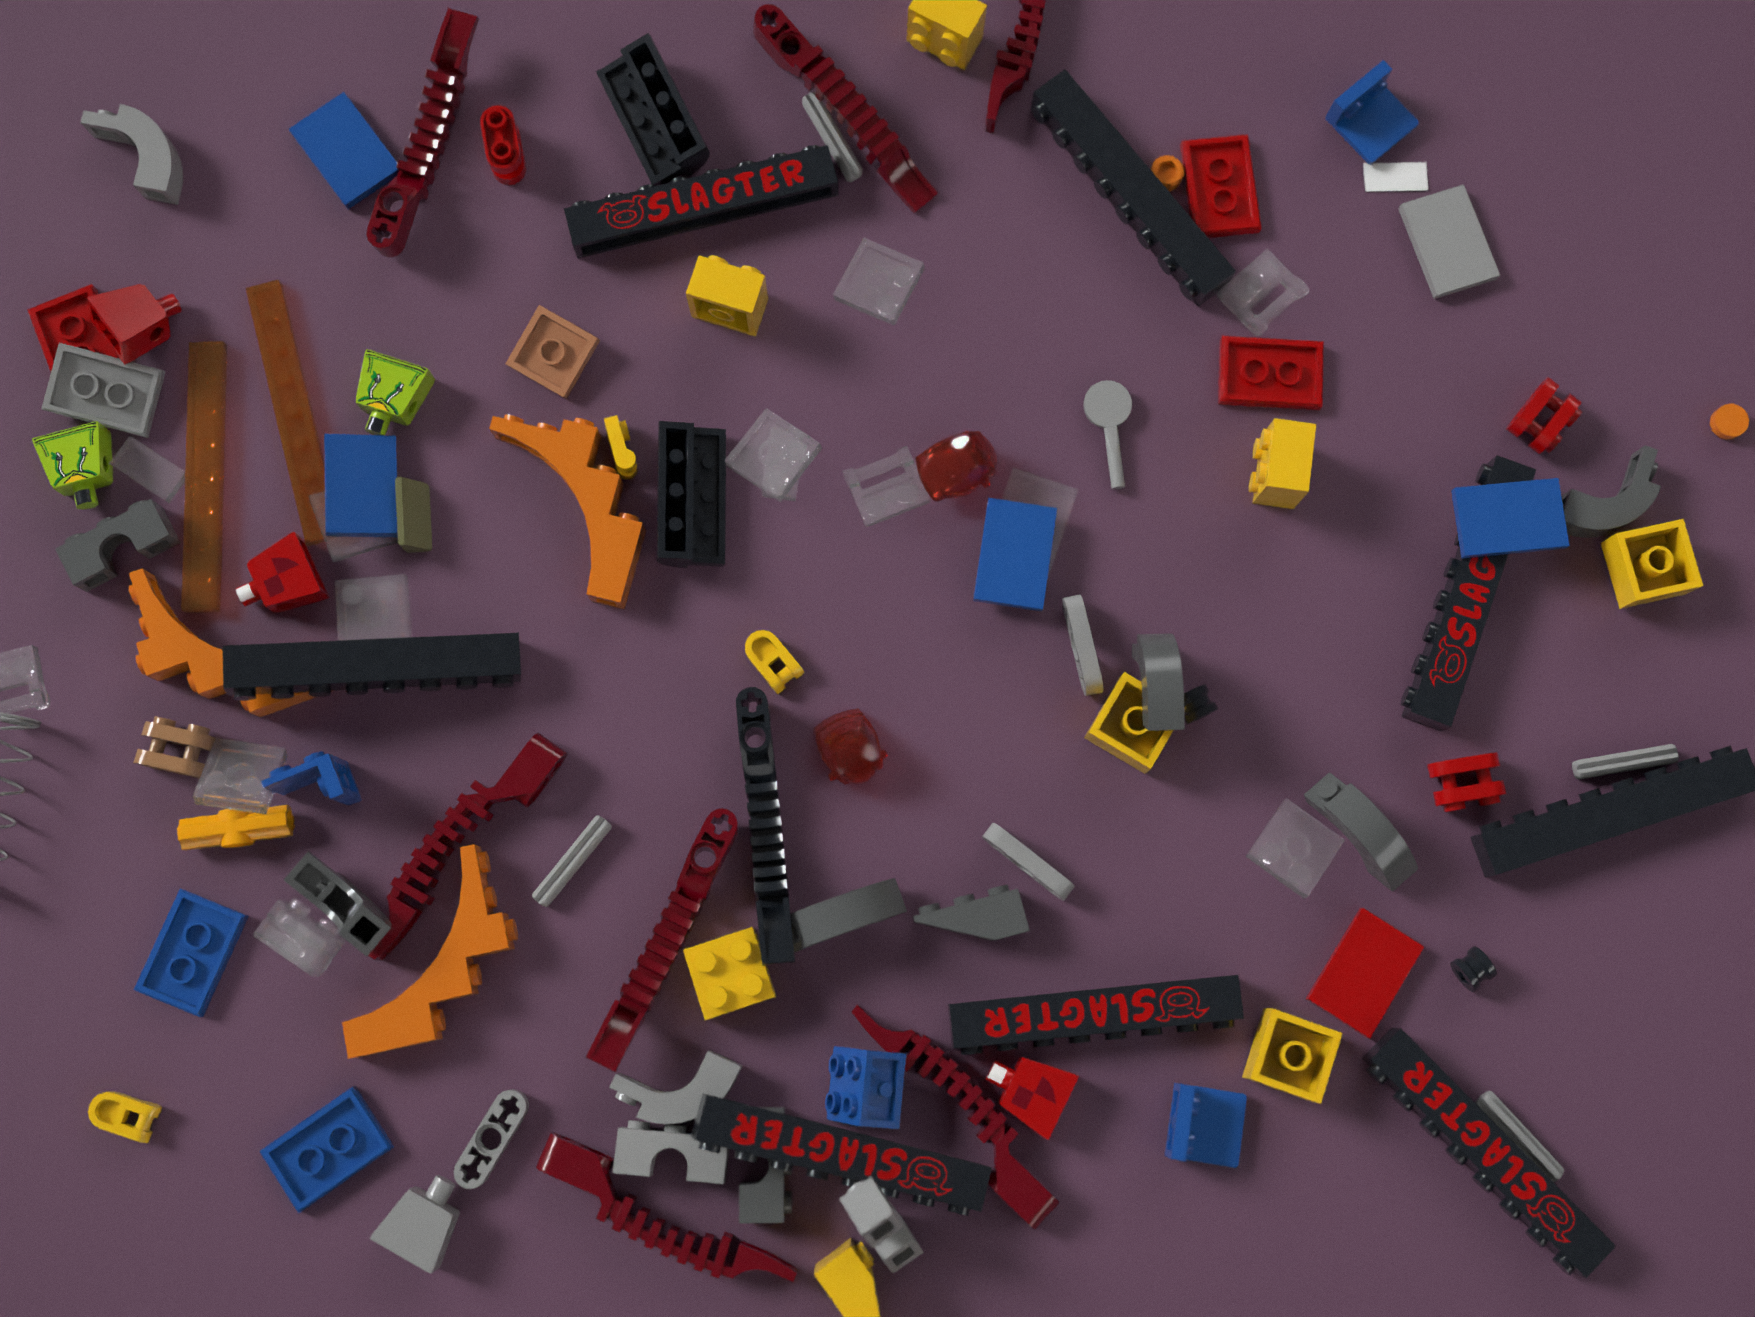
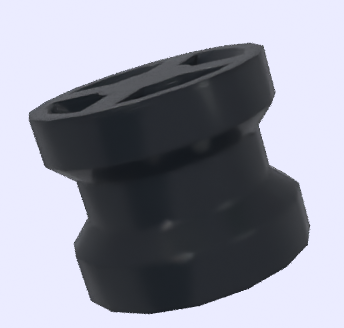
M1206 684L1184 693V707L1186 708L1184 720L1187 725L1218 710L1216 703L1210 701L1208 697L1209 689Z
M1476 946L1470 948L1467 951V956L1463 959L1456 958L1450 962L1455 976L1471 992L1479 989L1480 983L1483 980H1491L1497 976L1496 968L1491 960Z

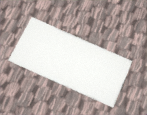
M1426 162L1373 163L1372 165L1363 163L1365 192L1428 190Z

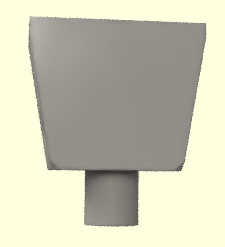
M436 1175L427 1192L417 1186L410 1188L374 1231L370 1239L432 1274L442 1264L460 1214L458 1209L446 1203L456 1184L443 1176Z

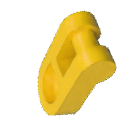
M617 415L603 418L617 473L622 479H632L636 476L638 470L634 452L626 449L625 445L626 441H630L626 420L619 422Z
M757 630L747 638L745 653L749 661L777 695L786 688L784 685L793 677L798 679L805 673L780 640L770 631ZM780 659L785 667L775 674L769 666Z
M110 1091L98 1094L89 1104L88 1115L92 1124L99 1129L137 1142L149 1143L153 1133L150 1127L154 1118L159 1117L162 1106L120 1092ZM131 1111L139 1114L135 1125L126 1123Z

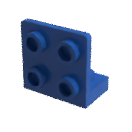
M1384 60L1335 99L1325 117L1328 123L1369 165L1377 161L1419 124V121L1387 89L1388 84L1386 80L1393 69Z
M324 751L306 756L303 759L304 763L291 768L290 765L276 768L269 772V778L261 781L263 789L281 795H286L318 782L322 794L325 797L329 796L331 800L348 806L362 801L348 762L332 754H325Z
M834 1046L833 1055L829 1060L830 1088L825 1098L827 1120L861 1127L899 1129L906 1054Z
M1174 1082L1164 1156L1185 1162L1186 1160L1233 1168L1238 1167L1247 1096L1242 1093Z

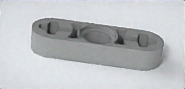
M1079 594L1062 598L1064 617L1082 691L1085 696L1103 693L1102 676L1082 596Z
M992 823L983 834L982 838L989 845L1060 900L1064 901L1075 887L1066 877L999 825Z
M510 1089L501 1092L495 1098L454 1167V1178L461 1187L474 1189L484 1184L489 1178L528 1112L529 1101L523 1092ZM516 1097L518 1099L516 1106L520 1111L519 1113L513 1112L507 1117L504 1123L511 1124V1128L508 1131L502 1123L492 1121L491 1119L493 1115L498 1119L503 1116L506 1111V1106L502 1104L504 1099L511 1100ZM488 1128L497 1129L502 1137L499 1147L493 1150L486 1148L482 1143V1134ZM474 1147L480 1154L492 1157L490 1163L483 1159L478 1165L477 1171L481 1174L480 1178L474 1177L471 1180L465 1178L467 1171L463 1169L464 1165L473 1164L479 1154L472 1153Z

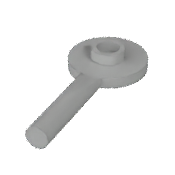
M1110 380L1100 381L1087 391L1083 408L1086 417L1092 424L1104 428L1111 489L1125 488L1118 426L1123 424L1128 418L1132 409V400L1128 390L1120 383Z

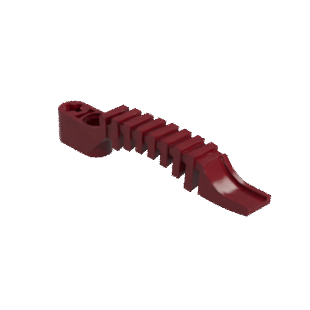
M1045 0L1018 1V3L1022 4L1023 8L1020 10L1018 17L1020 23L1015 24L1014 27L1015 37H1008L1006 43L1008 50L1006 52L998 49L996 54L998 62L994 68L986 114V132L994 134L998 112L1002 103L1012 94L1022 91L1024 82L1029 81L1042 26Z
M772 4L760 6L755 12L753 33L757 42L780 68L797 77L801 76L805 81L804 87L809 92L814 88L817 89L815 97L820 103L826 99V108L829 112L832 113L835 110L838 113L836 118L841 125L845 122L848 124L846 132L852 138L855 135L859 137L856 144L861 151L866 147L870 150L865 159L870 165L876 160L880 162L877 170L878 174L915 214L932 200L938 192L916 167L906 146L902 145L898 140L899 136L897 133L890 131L888 128L889 124L884 118H879L877 115L878 111L873 105L870 107L867 104V98L863 93L859 94L856 91L854 83L852 81L848 82L845 79V73L841 69H836L834 66L835 62L830 57L825 58L823 56V50L819 45L813 48L780 8ZM786 46H792L798 50V53L788 55L782 49Z
M448 8L430 62L437 68V71L426 69L424 76L432 84V88L424 86L421 93L427 99V104L420 102L418 110L423 116L422 119L415 118L414 126L418 130L417 134L410 133L408 140L412 143V148L405 146L403 150V155L407 158V162L398 159L396 168L399 172L397 177L382 189L377 196L366 236L371 245L385 257L393 258L403 252L420 200H427L429 191L426 188L429 184L433 185L435 179L433 174L435 169L438 170L440 161L438 159L440 155L444 154L446 148L444 142L449 140L451 133L449 127L454 125L456 118L454 112L455 109H459L460 101L458 99L460 94L463 95L465 89L463 83L468 75L467 65L470 46L479 18L475 15ZM403 200V205L398 211H390L395 201Z
M536 733L527 742L494 787L487 788L482 783L474 780L470 788L477 793L470 795L460 794L457 798V801H459L458 805L455 808L450 806L445 812L447 817L443 821L437 820L433 826L436 830L432 835L426 833L422 839L424 845L420 849L415 847L411 853V856L414 858L410 863L404 862L400 870L403 873L400 878L394 877L390 885L393 888L386 898L389 903V921L392 927L368 954L369 957L374 960L383 961L405 938L422 915V911L403 900L406 894L422 904L425 903L431 906L435 898L413 884L418 880L426 886L435 888L439 880L423 870L427 865L433 870L436 869L441 872L445 864L433 856L438 851L442 855L450 857L454 849L444 843L448 838L461 844L465 836L455 829L462 825L464 828L474 832L478 824L470 819L471 815L475 813L489 822L494 814L488 810L495 803L517 800L526 808L532 805L564 763L567 752L542 734Z
M724 808L716 809L707 816L688 853L677 881V887L675 891H671L668 897L670 904L668 908H663L660 914L662 919L660 924H655L652 930L653 937L652 939L648 938L644 946V955L640 953L636 961V970L632 968L628 975L629 983L626 984L624 982L620 988L621 999L620 1001L614 1000L586 1055V1059L616 1073L631 1042L644 1023L647 1011L650 1012L655 996L659 995L662 989L663 980L666 981L671 965L675 964L678 958V951L680 948H683L686 942L685 937L687 933L691 932L694 926L693 921L702 910L703 900H707L710 889L737 838V818L730 810ZM723 821H727L730 831L723 830L720 835L716 834L714 824L721 825ZM704 851L711 852L716 857L713 865L706 868L698 866L695 862L697 855Z
M856 1005L851 1011L866 1032L886 1052L899 1053L908 1040L915 1044L906 1056V1073L921 1053L924 1052L928 1057L916 1072L925 1078L935 1064L939 1065L941 1069L933 1077L932 1081L940 1087L950 1076L954 1081L945 1091L953 1098L961 1089L966 1093L957 1104L965 1111L973 1102L977 1105V1108L967 1119L975 1127L982 1119L987 1122L975 1136L983 1144L988 1139L993 1142L994 1170L990 1173L988 1185L1035 1230L1060 1202L1009 1153V1144L1018 1133L1010 1125L1004 1131V1122L1007 1118L1000 1111L995 1112L992 1109L995 1104L987 1097L983 1099L980 1095L983 1091L976 1084L971 1085L968 1082L970 1077L965 1072L961 1071L959 1073L955 1069L957 1064L950 1058L946 1060L942 1056L945 1052L937 1046L935 1048L930 1046L931 1040L924 1034L920 1037L911 1029L907 1031L885 1029L874 1022Z
M550 1133L537 1162L536 1169L599 1197L602 1205L596 1219L605 1222L610 1216L613 1222L612 1230L619 1233L625 1230L629 1233V1239L637 1241L640 1238L645 1241L644 1247L651 1250L657 1247L661 1249L660 1255L668 1258L670 1255L678 1257L677 1263L686 1265L687 1262L694 1264V1270L702 1272L703 1269L711 1271L710 1276L718 1279L721 1275L733 1279L745 1271L764 1270L791 1282L795 1281L798 1270L796 1267L773 1253L743 1240L739 1244L733 1264L725 1262L733 1237L731 1233L724 1232V1235H722L715 1258L709 1256L715 1237L713 1234L706 1232L700 1250L697 1251L692 1249L697 1236L696 1232L689 1230L683 1244L676 1241L681 1228L672 1225L667 1236H664L660 1233L665 1220L658 1217L653 1221L651 1228L645 1226L651 1209L642 1207L638 1211L637 1216H634L630 1213L637 1196L629 1193L627 1197L625 1196L622 1199L617 1195L609 1174L614 1158L561 1134Z

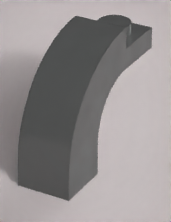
M1644 445L1631 455L1622 486L1614 497L1598 498L1574 489H1570L1563 494L1562 503L1568 535L1584 538L1604 536L1623 528L1649 509L1661 488L1660 485L1650 482L1658 468V463L1654 462L1658 450Z
M1172 633L1137 634V644H1132V658L1138 663L1141 674L1143 725L1148 731L1185 730L1184 686L1177 641Z
M1329 772L1304 794L1306 802L1332 822L1350 840L1359 852L1368 873L1393 892L1418 870L1412 852L1395 827L1351 783L1345 785Z
M310 851L303 856L284 878L287 884L313 903L334 922L339 930L337 934L366 957L392 927L386 915L366 895L339 872L333 871Z
M892 878L871 884L791 913L794 953L907 912L896 879Z

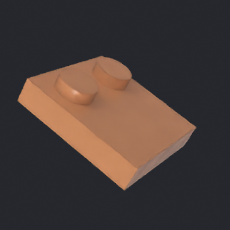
M539 305L505 364L567 400L600 340Z

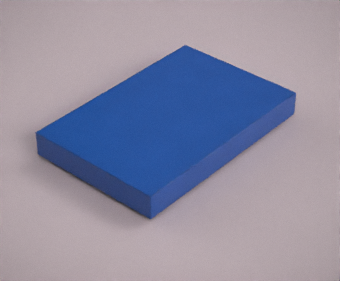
M342 92L289 128L293 137L347 209H350L398 175L399 170L396 168V160L345 92Z
M324 434L325 536L398 538L395 479L397 477L396 436Z
M1559 478L1456 487L1451 490L1461 558L1565 549L1570 546Z
M988 498L973 601L1042 612L1057 508Z
M179 889L134 990L198 1017H204L249 916L185 889Z
M353 1086L259 1152L296 1211L300 1213L393 1149L394 1145L356 1086Z

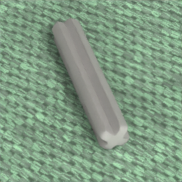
M811 92L802 98L804 109L824 143L828 145L831 155L846 180L852 182L862 176L861 165L823 101L820 103L815 97L816 92Z
M1668 744L1580 759L1572 763V770L1576 779H1585L1676 763L1679 760L1676 746Z
M600 815L593 818L533 892L532 897L536 902L544 907H548L611 830L612 825Z
M1490 1090L1479 1096L1476 1105L1553 1182L1558 1181L1564 1173V1168L1503 1102Z

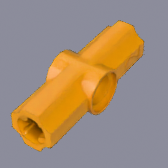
M290 805L258 809L249 807L224 809L218 811V814L180 819L177 827L178 841L180 842L181 849L185 851L221 846L222 848L249 846L255 844L254 841L293 836L295 828L294 815Z

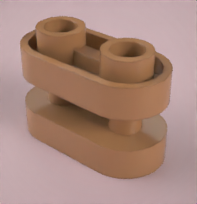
M157 716L154 717L153 722L145 721L141 735L151 738L149 751L137 749L133 763L204 779L208 765L197 761L200 750L212 752L215 737L209 735V728L189 724L187 730L175 727L176 721ZM166 742L185 746L183 758L163 754Z

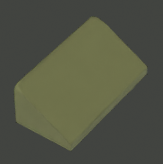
M396 477L398 544L407 553L431 551L432 528L429 485L405 477Z

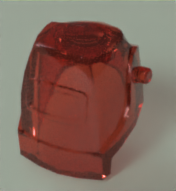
M964 431L961 434L948 437L915 457L921 482L935 502L945 498L966 496L976 491L982 485L983 488L990 487L991 482L989 479L996 474L998 462L994 447L980 431Z
M859 708L834 714L813 728L820 757L831 772L828 774L831 782L838 779L844 785L849 783L855 785L866 783L875 776L877 771L882 769L883 759L888 757L886 750H881L879 739L872 724Z

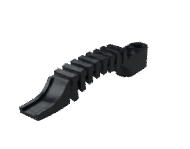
M748 687L740 691L736 697V714L743 773L747 783L745 784V794L749 803L747 802V812L749 818H751L748 821L749 830L752 835L750 837L751 848L754 852L752 853V862L754 866V890L757 899L756 910L762 966L788 962L795 963L788 878L785 866L786 858L783 849L784 839L781 833L783 829L781 816H779L781 810L779 799H777L779 797L777 781H775L777 780L770 709L766 694L757 687ZM751 702H756L757 704L755 712H749L748 708ZM753 735H761L766 739L764 744L757 748L748 746L747 741Z

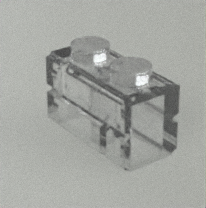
M292 898L290 902L285 900L276 901L267 914L266 919L262 921L254 932V937L312 977H320L345 943V940L337 935L339 931L337 926L324 918L317 922L308 915L311 909L297 899Z

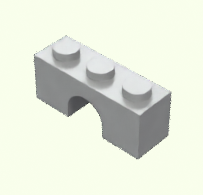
M628 1120V1127H618L613 1173L650 1177L653 1175L657 1155L663 1149L674 1148L679 1150L687 1160V1181L724 1184L726 1182L729 1149L721 1147L720 1154L699 1149L700 1141L692 1139V1133H686L687 1126L665 1124L663 1131L650 1129V1122Z
M872 1177L866 1181L854 1184L849 1188L847 1194L840 1198L861 1236L871 1248L876 1249L880 1258L892 1273H895L923 1253L902 1216Z

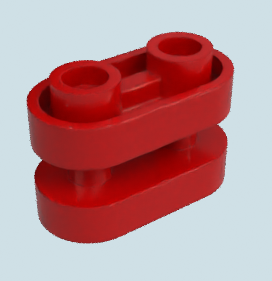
M501 105L491 106L482 113L480 119L485 155L496 180L504 185H514L519 183L526 174L521 134L512 112L507 107Z
M1547 377L1537 387L1506 427V430L1516 438L1524 431L1533 436L1528 447L1537 454H1541L1544 450L1548 453L1552 452L1563 438L1559 434L1565 425L1568 428L1571 427L1583 412L1579 409L1582 402L1571 393L1563 401L1554 395L1560 385L1550 377ZM1546 406L1553 412L1545 423L1540 425L1534 419L1543 407Z
M1498 752L1427 764L1430 779L1441 777L1443 790L1433 792L1436 807L1443 806L1444 812L1466 809L1465 802L1478 800L1479 806L1501 803L1500 796L1507 794L1504 780L1492 781L1490 769L1500 767ZM1476 772L1478 784L1463 787L1457 786L1455 775Z

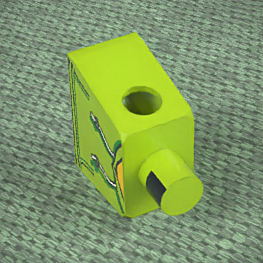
M366 349L356 394V404L363 412L370 414L365 431L372 435H386L391 421L408 426L435 382V378L429 369Z
M98 421L32 438L52 488L64 496L74 495L77 509L84 510L98 506L95 489L109 486L113 483L112 438L110 430Z

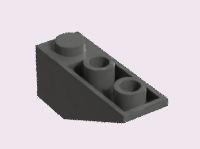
M1008 884L988 889V897L975 900L974 894H968L954 898V906L940 909L939 903L920 907L918 908L920 915L913 916V922L916 924L989 941L1030 931L1019 890H1009Z

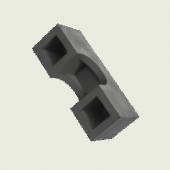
M149 499L148 501L141 500L129 506L128 511L117 517H107L99 521L96 528L86 533H78L68 537L64 542L65 544L57 547L55 550L72 584L88 592L118 576L112 563V556L119 545L125 542H133L137 552L151 559L181 542L163 507Z
M760 1107L785 1114V1107ZM768 1159L769 1169L765 1177L758 1181L741 1182L739 1184V1223H784L785 1213H792V1190H785V1175H792V1172L771 1167L772 1159Z

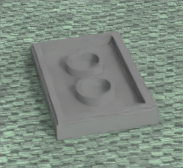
M1464 184L1402 203L1399 206L1398 210L1434 299L1496 280L1500 276Z
M59 343L41 409L90 423L98 421L105 427L148 438L166 372L134 362L124 365L119 358Z

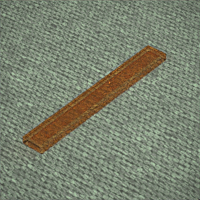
M278 279L247 287L245 289L305 544L312 546L342 538L325 536L324 458L282 283Z
M224 341L189 342L181 610L185 613L221 611L227 344Z

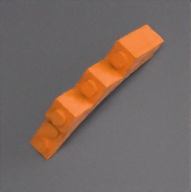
M504 415V418L493 416L489 429L495 439L521 447L543 460L563 478L575 494L585 515L590 537L591 570L586 594L592 602L625 610L646 529L643 523L639 522L640 518L635 515L619 513V516H615L624 483L621 476L617 474V471L611 467L597 465L596 469L593 468L602 438L598 428L594 427L595 424L586 419L575 418L574 422L564 419L560 432H557L558 429L546 423H538L537 426L525 424V421L517 416Z
M143 568L130 572L129 576L132 585L128 587L133 602L139 605L142 617L139 618L141 630L146 637H149L136 643L139 654L135 658L140 672L159 682L190 670L187 673V680L194 693L197 692V694L207 699L226 694L223 689V650L201 640L179 620L166 602L153 574ZM309 692L294 693V697L286 699L272 698L271 694H256V699L240 702L244 710H249L250 713L263 717L315 697L309 696Z
M473 844L460 847L462 883L459 906L451 931L436 959L422 976L396 999L369 1014L342 1022L348 1059L443 1039L442 1031L446 1030V1021L443 1010L437 1009V1003L479 994L478 985H482V975L478 963L473 964L472 958L515 949L513 941L518 940L516 922L514 918L509 919L508 913H493V908L497 907V897L494 887H488L486 873L491 872V865L487 851L482 852L480 846Z

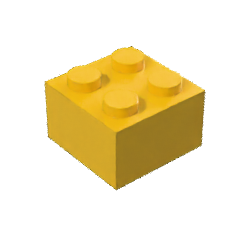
M912 0L908 7L906 41L910 42L918 51H928L938 56L948 66H957L965 70L983 39L987 5L978 0Z
M699 255L686 290L691 317L756 337L768 302L765 275L751 266L743 265L740 268L730 265L725 259L711 255L707 258Z
M1274 418L1267 429L1263 428L1260 439L1256 438L1253 447V459H1258L1256 472L1252 471L1249 481V492H1254L1253 504L1294 509L1306 496L1310 486L1316 424Z
M1684 519L1616 533L1601 542L1619 609L1686 595L1703 586Z
M1124 672L1116 682L1084 738L1146 774L1153 767L1173 730L1148 731L1143 725L1142 683Z
M754 927L683 950L705 1020L776 997L767 966H762L760 943Z
M1263 1008L1242 1078L1313 1103L1321 1104L1342 1033L1273 1008Z

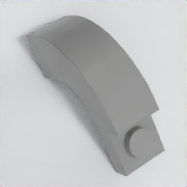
M120 104L117 115L107 110H98L97 113L84 110L80 123L94 138L127 143L137 147L139 163L133 186L145 199L178 205L183 184L182 164L177 150L160 127L145 113Z
M709 1050L694 1079L680 1090L667 1092L656 1090L622 1073L615 1074L609 1088L617 1091L615 1098L632 1106H635L637 1101L642 1103L636 1116L639 1119L658 1124L682 1123L696 1118L703 1093L724 1098L733 1087L743 1065Z

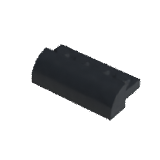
M647 33L620 49L622 56L599 69L596 73L651 184L659 186L668 183L683 173L691 176L707 162L710 152L653 38Z
M659 421L657 562L678 568H687L688 565L723 567L725 565L726 429L694 427V423Z

